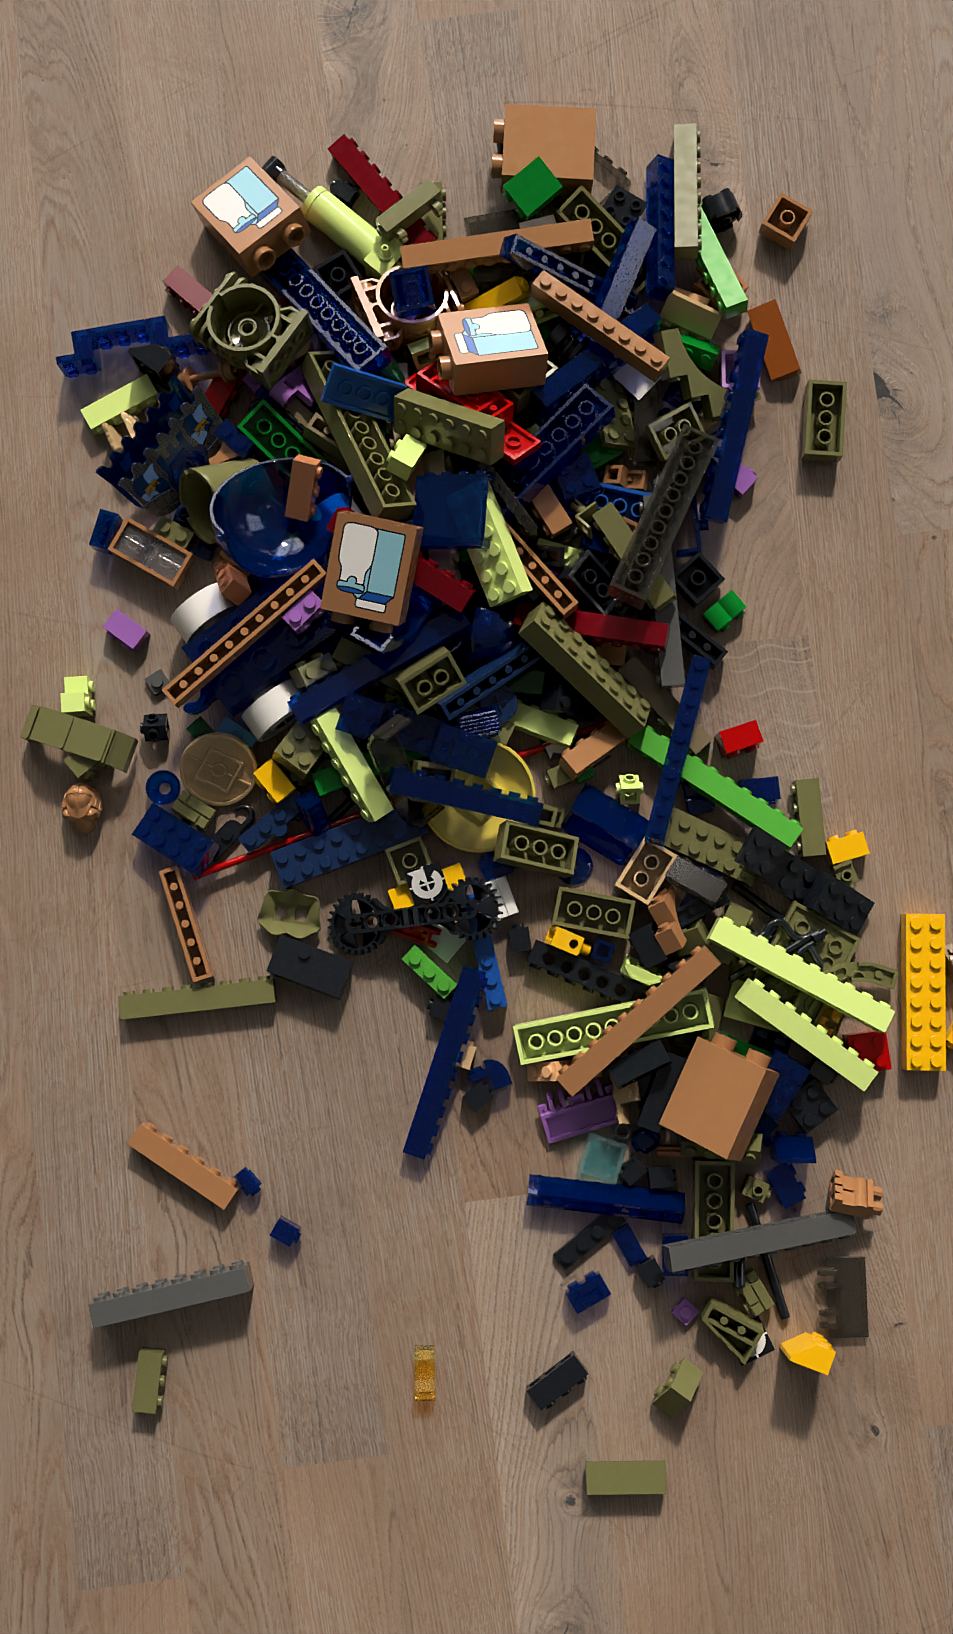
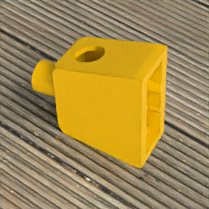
M550 925L544 939V943L575 956H578L579 953L588 956L591 950V945L584 943L585 938L558 926Z

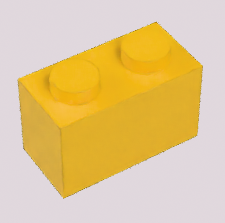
M852 830L845 833L846 837L839 838L838 835L827 838L828 842H825L829 865L870 854L864 833H857V830Z

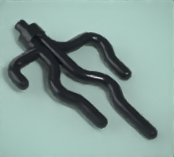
M774 918L769 920L763 930L756 935V937L760 935L766 938L774 926H781L787 936L794 941L785 947L786 953L790 954L795 951L794 954L801 957L808 952L822 972L823 961L814 947L822 943V937L828 934L825 928L819 931L813 929L805 935H798L786 920ZM748 963L728 977L729 981L735 982L754 970L756 966ZM768 974L759 981L767 985L775 980L776 977Z

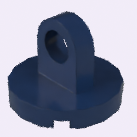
M506 685L500 686L479 700V708L482 715L487 720L495 723L505 722L512 718L518 706L514 691Z

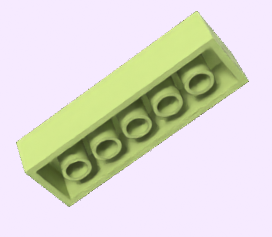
M477 481L448 496L446 499L490 607L503 605L532 591L533 589L489 481Z

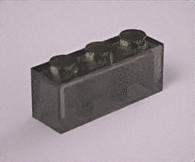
M677 856L665 874L667 882L714 909H717L728 892L726 880L719 876L714 877L704 867L699 868L693 865V862L686 857L681 858Z

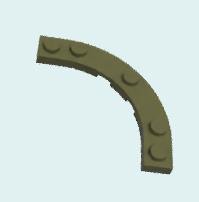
M869 962L841 963L822 971L825 974L831 973L839 978L838 981L843 984L845 982H869L889 989L895 988L899 974L898 970ZM799 991L792 1005L797 1008L795 1010L797 1014L801 1016L804 1013L810 1017L819 1001ZM782 1032L781 1037L793 1040Z

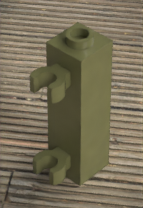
M428 178L375 219L376 231L381 238L385 237L388 242L397 237L399 242L404 245L409 241L405 230L431 210L438 218L444 214L442 210L444 207L441 204V191Z

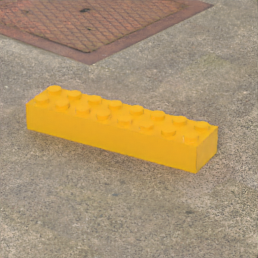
M901 914V1069L946 1071L945 914Z

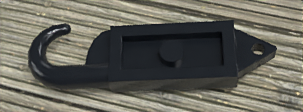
M242 804L235 808V811L245 809L248 812V817L242 824L235 820L227 821L202 846L199 865L212 861L216 862L253 823L255 813L250 806Z

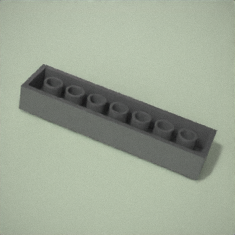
M238 1260L232 1262V1265L227 1267L221 1264L214 1266L210 1271H205V1269L196 1270L194 1274L186 1276V1273L175 1275V1278L171 1280L161 1278L155 1280V1283L148 1285V1282L137 1284L133 1289L122 1287L112 1294L109 1291L99 1293L88 1304L93 1328L249 1292L254 1285L249 1261Z

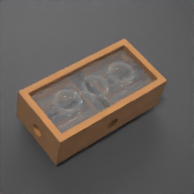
M126 517L108 547L112 555L176 591L180 588L196 560L193 553L129 517Z

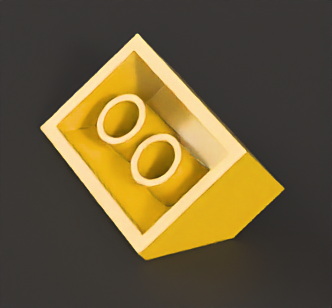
M812 1331V1334L802 1333L780 1344V1349L790 1361L828 1375L836 1354L831 1347L832 1345L827 1342L828 1340L823 1338V1335Z

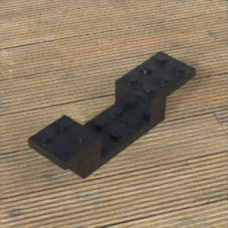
M753 826L734 859L735 862L740 864L739 868L791 901L802 904L857 936L875 902L834 876L814 869L786 851L787 846Z

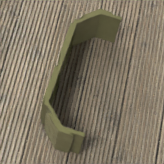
M38 705L31 706L20 735L22 739L29 742L34 740L95 760L126 774L138 744L136 738L114 729Z

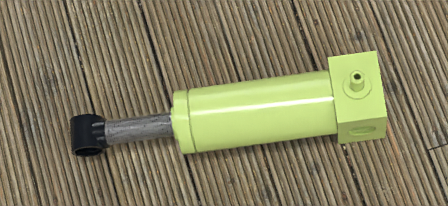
M271 156L261 167L277 184L279 183L303 203L301 211L305 219L365 267L366 275L369 278L380 280L388 270L402 265L400 246L405 245H402L396 238L390 242L385 237L381 238L374 227L323 186H318L311 192L287 173L284 164L275 156Z

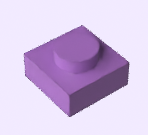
M683 1297L671 1312L687 1326L699 1310Z

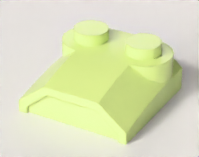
M629 955L625 956L620 969L624 978L637 980L641 985L651 988L653 985L656 986L657 983L661 982L662 969L655 966L646 969L645 966L640 964L638 959Z

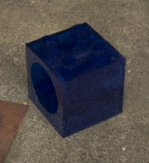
M427 265L389 272L396 313L399 318L436 312Z

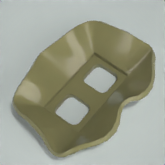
M296 888L279 891L270 890L263 899L257 921L261 927L273 936L287 934L294 939L302 940L316 934L321 929L320 902L317 897L307 895ZM278 906L288 907L286 919L276 917ZM298 908L307 910L306 921L300 922L295 920Z

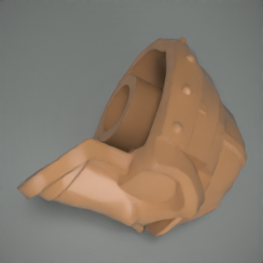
M78 782L72 785L65 793L62 801V817L71 820L73 828L78 833L87 835L96 827L97 821L95 818H99L103 810L101 792L94 785Z

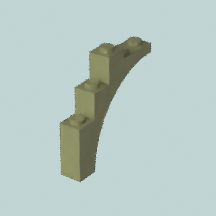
M678 328L661 331L653 335L655 347L670 357L667 368L661 375L662 381L669 380L670 383L680 381L683 401L689 399L691 403L701 401L704 420L712 419V422L723 420V416L730 414L729 411L738 409V405L743 404V407L746 408L754 406L755 401L761 400L760 392H735L723 388L708 379L690 359L682 343Z

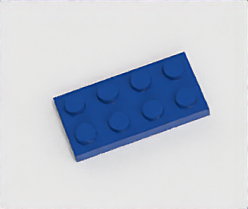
M333 362L321 401L394 423V396L406 390L407 386L406 384Z

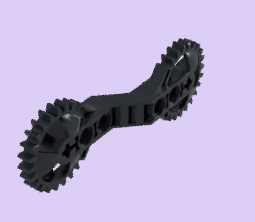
M467 877L465 881L459 879L458 884L452 883L453 889L447 888L437 902L423 906L392 909L383 905L377 898L371 899V895L364 896V893H358V895L357 893H351V895H344V899H338L339 904L332 905L335 911H329L333 918L327 919V921L332 923L327 929L333 930L329 936H335L333 943H340L338 949L345 948L344 953L351 952V955H357V953L358 955H364L365 953H371V949H378L376 944H383L386 937L396 929L428 924L441 925L452 935L459 933V939L465 937L466 941L471 939L476 941L479 940V937L481 939L486 938V934H493L491 929L498 928L495 922L502 921L498 918V915L503 914L499 910V907H502L503 904L497 902L501 896L494 895L497 889L490 890L492 884L488 883L485 885V879L479 881L478 877H473L472 880L470 877ZM467 885L472 886L475 899L467 900ZM353 900H357L360 914L352 915ZM452 907L456 908L455 916L451 912ZM474 907V911L465 912V908ZM435 909L438 911L437 918L433 914ZM392 915L395 917L394 924L391 922ZM374 917L377 919L376 926L373 923ZM477 918V933L472 932L469 919ZM361 921H363V924H364V925H361V926H357V925H356V922H361ZM363 933L362 948H358L355 934Z

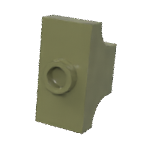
M535 802L534 812L530 821L561 828L565 809Z

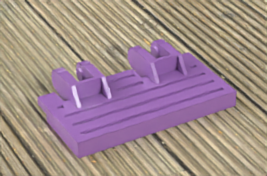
M594 1078V1084L597 1087L598 1093L591 1095L590 1086L587 1083L584 1086L587 1099L585 1100L583 1092L575 1094L573 1097L568 1096L569 1105L567 1106L561 1088L557 1089V1095L561 1102L557 1106L553 1105V1098L550 1092H545L550 1111L547 1110L546 1104L538 1105L548 1143L550 1144L619 1123L616 1118L617 1107L613 1099L614 1088L612 1083L604 1085L606 1094H603L599 1078Z

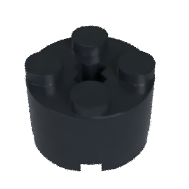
M725 188L713 196L707 195L702 199L703 204L701 207L715 234L733 227L732 223L736 219L739 222L742 218L743 213L729 188Z

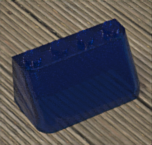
M586 783L561 823V828L568 835L579 837L581 843L623 866L629 862L638 849L652 822L604 794L596 787Z

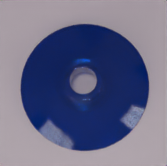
M577 848L576 863L578 867L574 869V875L568 878L559 877L564 883L578 885L590 877L593 870V862L590 855L584 849Z

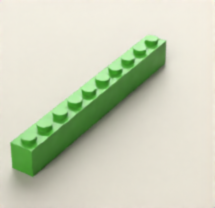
M645 725L644 728L631 736L627 742L628 748L751 828L753 826L757 827L787 846L785 850L788 852L801 835L804 828L801 827L802 825L798 821L790 820L785 817L781 810L769 807L767 801L752 796V792L745 787H738L733 779L729 777L724 778L716 768L712 766L707 767L699 757L690 756L687 754L686 749L679 745L676 747L664 735L659 736L649 725Z

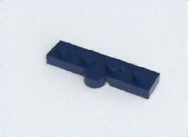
M297 789L237 839L251 854L273 835L279 837L286 835L288 832L286 823L290 822L310 804Z

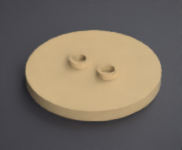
M208 733L193 740L185 749L180 762V777L186 790L203 803L213 806H227L242 800L251 792L256 783L254 781L256 776L253 773L258 769L254 752L242 739L228 733Z

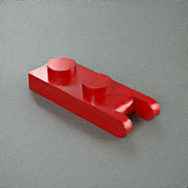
M392 915L391 922L394 924L395 917ZM431 925L399 928L391 933L428 947L436 948L437 942L431 940L432 934L441 935L442 930Z

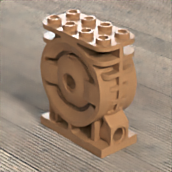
M403 265L391 268L383 274L380 280L369 278L360 281L358 276L350 278L351 301L377 361L384 359V353L397 350L401 345L407 346V344L428 337L429 331L437 330V314L465 311L463 304H460L458 301V293L456 289L452 288L451 278L449 274L445 273V270L438 271L435 274L423 273L432 277L416 320H406L395 316L411 278L404 276ZM405 310L404 315L410 316L411 312Z

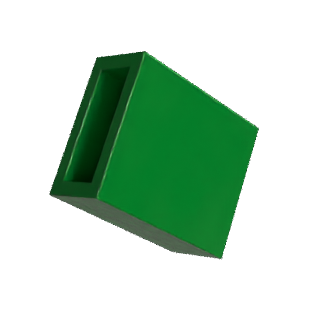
M538 156L503 185L504 193L502 195L508 203L512 202L516 207L514 209L516 214L527 221L562 192L563 186Z

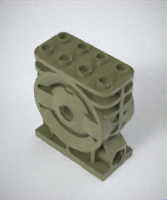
M236 272L226 274L222 284L213 291L212 297L202 306L199 314L189 324L190 333L196 344L203 345L208 351L212 350L216 356L220 355L231 366L248 370L249 375L261 382L264 388L271 391L315 332L307 311L303 309L298 311L292 306L281 308L269 291L254 283L249 284L246 278H240ZM227 329H228V338H229V341H230V344H229V345L227 344V341H226Z

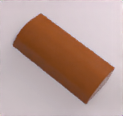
M776 299L747 310L771 380L774 382L782 381L801 374V369Z

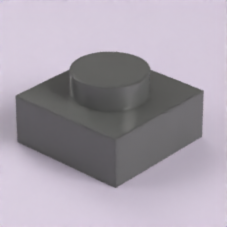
M161 669L145 678L155 696L163 692L162 689L170 683Z

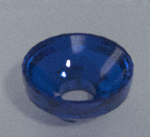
M159 770L147 779L146 793L154 803L168 805L179 797L181 783L174 773L167 770ZM164 783H168L171 787L168 794L160 792V786Z

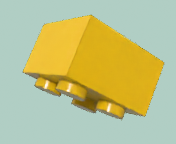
M272 759L268 760L253 773L256 776L254 781L262 790L266 789L268 791L266 796L275 805L277 803L280 804L297 790Z

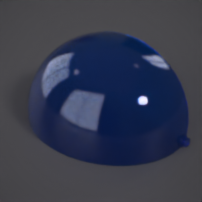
M295 457L272 459L246 467L225 480L212 497L210 502V519L215 538L229 559L250 574L265 578H278L295 574L313 558L317 562L331 549L334 533L327 530L326 527L337 507L344 508L346 506L351 509V483L354 481L352 475H347L337 467L321 461L320 467H323V473L321 478L318 479L317 485L320 486V492L318 497L315 498L317 511L315 516H312L306 522L285 516L292 463Z

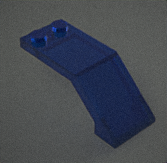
M413 583L405 623L399 626L394 625L392 633H383L369 629L370 622L366 623L365 620L361 619L350 633V636L377 652L384 654L412 642L443 601Z

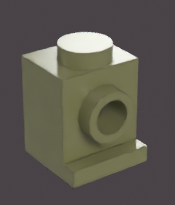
M851 859L829 867L835 878L851 888L856 887L855 882H858L859 879ZM845 872H848L849 879L844 878Z
M746 1174L739 1192L763 1203L764 1199H769L772 1189H770L769 1183ZM756 1187H761L760 1193H755Z

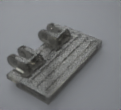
M865 1257L825 1258L826 1267H834V1269L817 1270V1275L834 1276V1281L818 1282V1288H835L827 1289V1306L836 1307V1309L819 1310V1315L836 1316V1321L819 1322L820 1328H836L828 1329L829 1338L869 1337Z

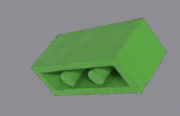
M416 945L402 958L410 968L444 999L458 985Z

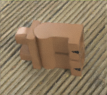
M834 1170L829 1181L830 1211L852 1216H862L863 1219H868L870 1214L881 1215L883 1203L874 1200H881L883 1189L873 1186V1179L853 1178L843 1175V1171Z

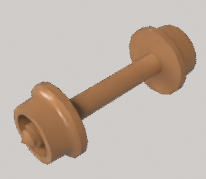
M221 359L219 369L196 374L192 367H185L183 371L178 373L177 380L184 391L194 392L199 386V381L221 376L225 383H233L235 379L240 377V369L231 366L224 359Z

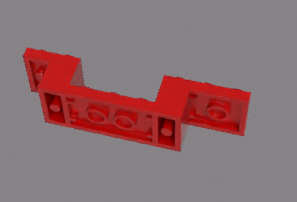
M437 360L402 382V384H406L407 388L437 398H444L449 402L505 420L504 457L502 458L513 466L541 447L539 439L513 422L514 403L497 391L454 396L449 381H440Z

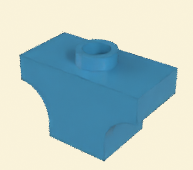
M227 716L215 731L232 734L242 739L251 749L258 741L253 734Z

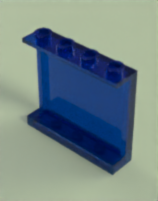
M477 470L473 474H470L468 471H458V474L441 472V475L425 472L422 476H416L414 500L417 505L413 512V525L424 527L420 550L489 549L490 541L484 539L488 481L495 480V477L483 470Z

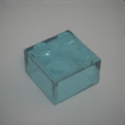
M589 1131L577 1166L578 1172L616 1184L627 1150V1144Z

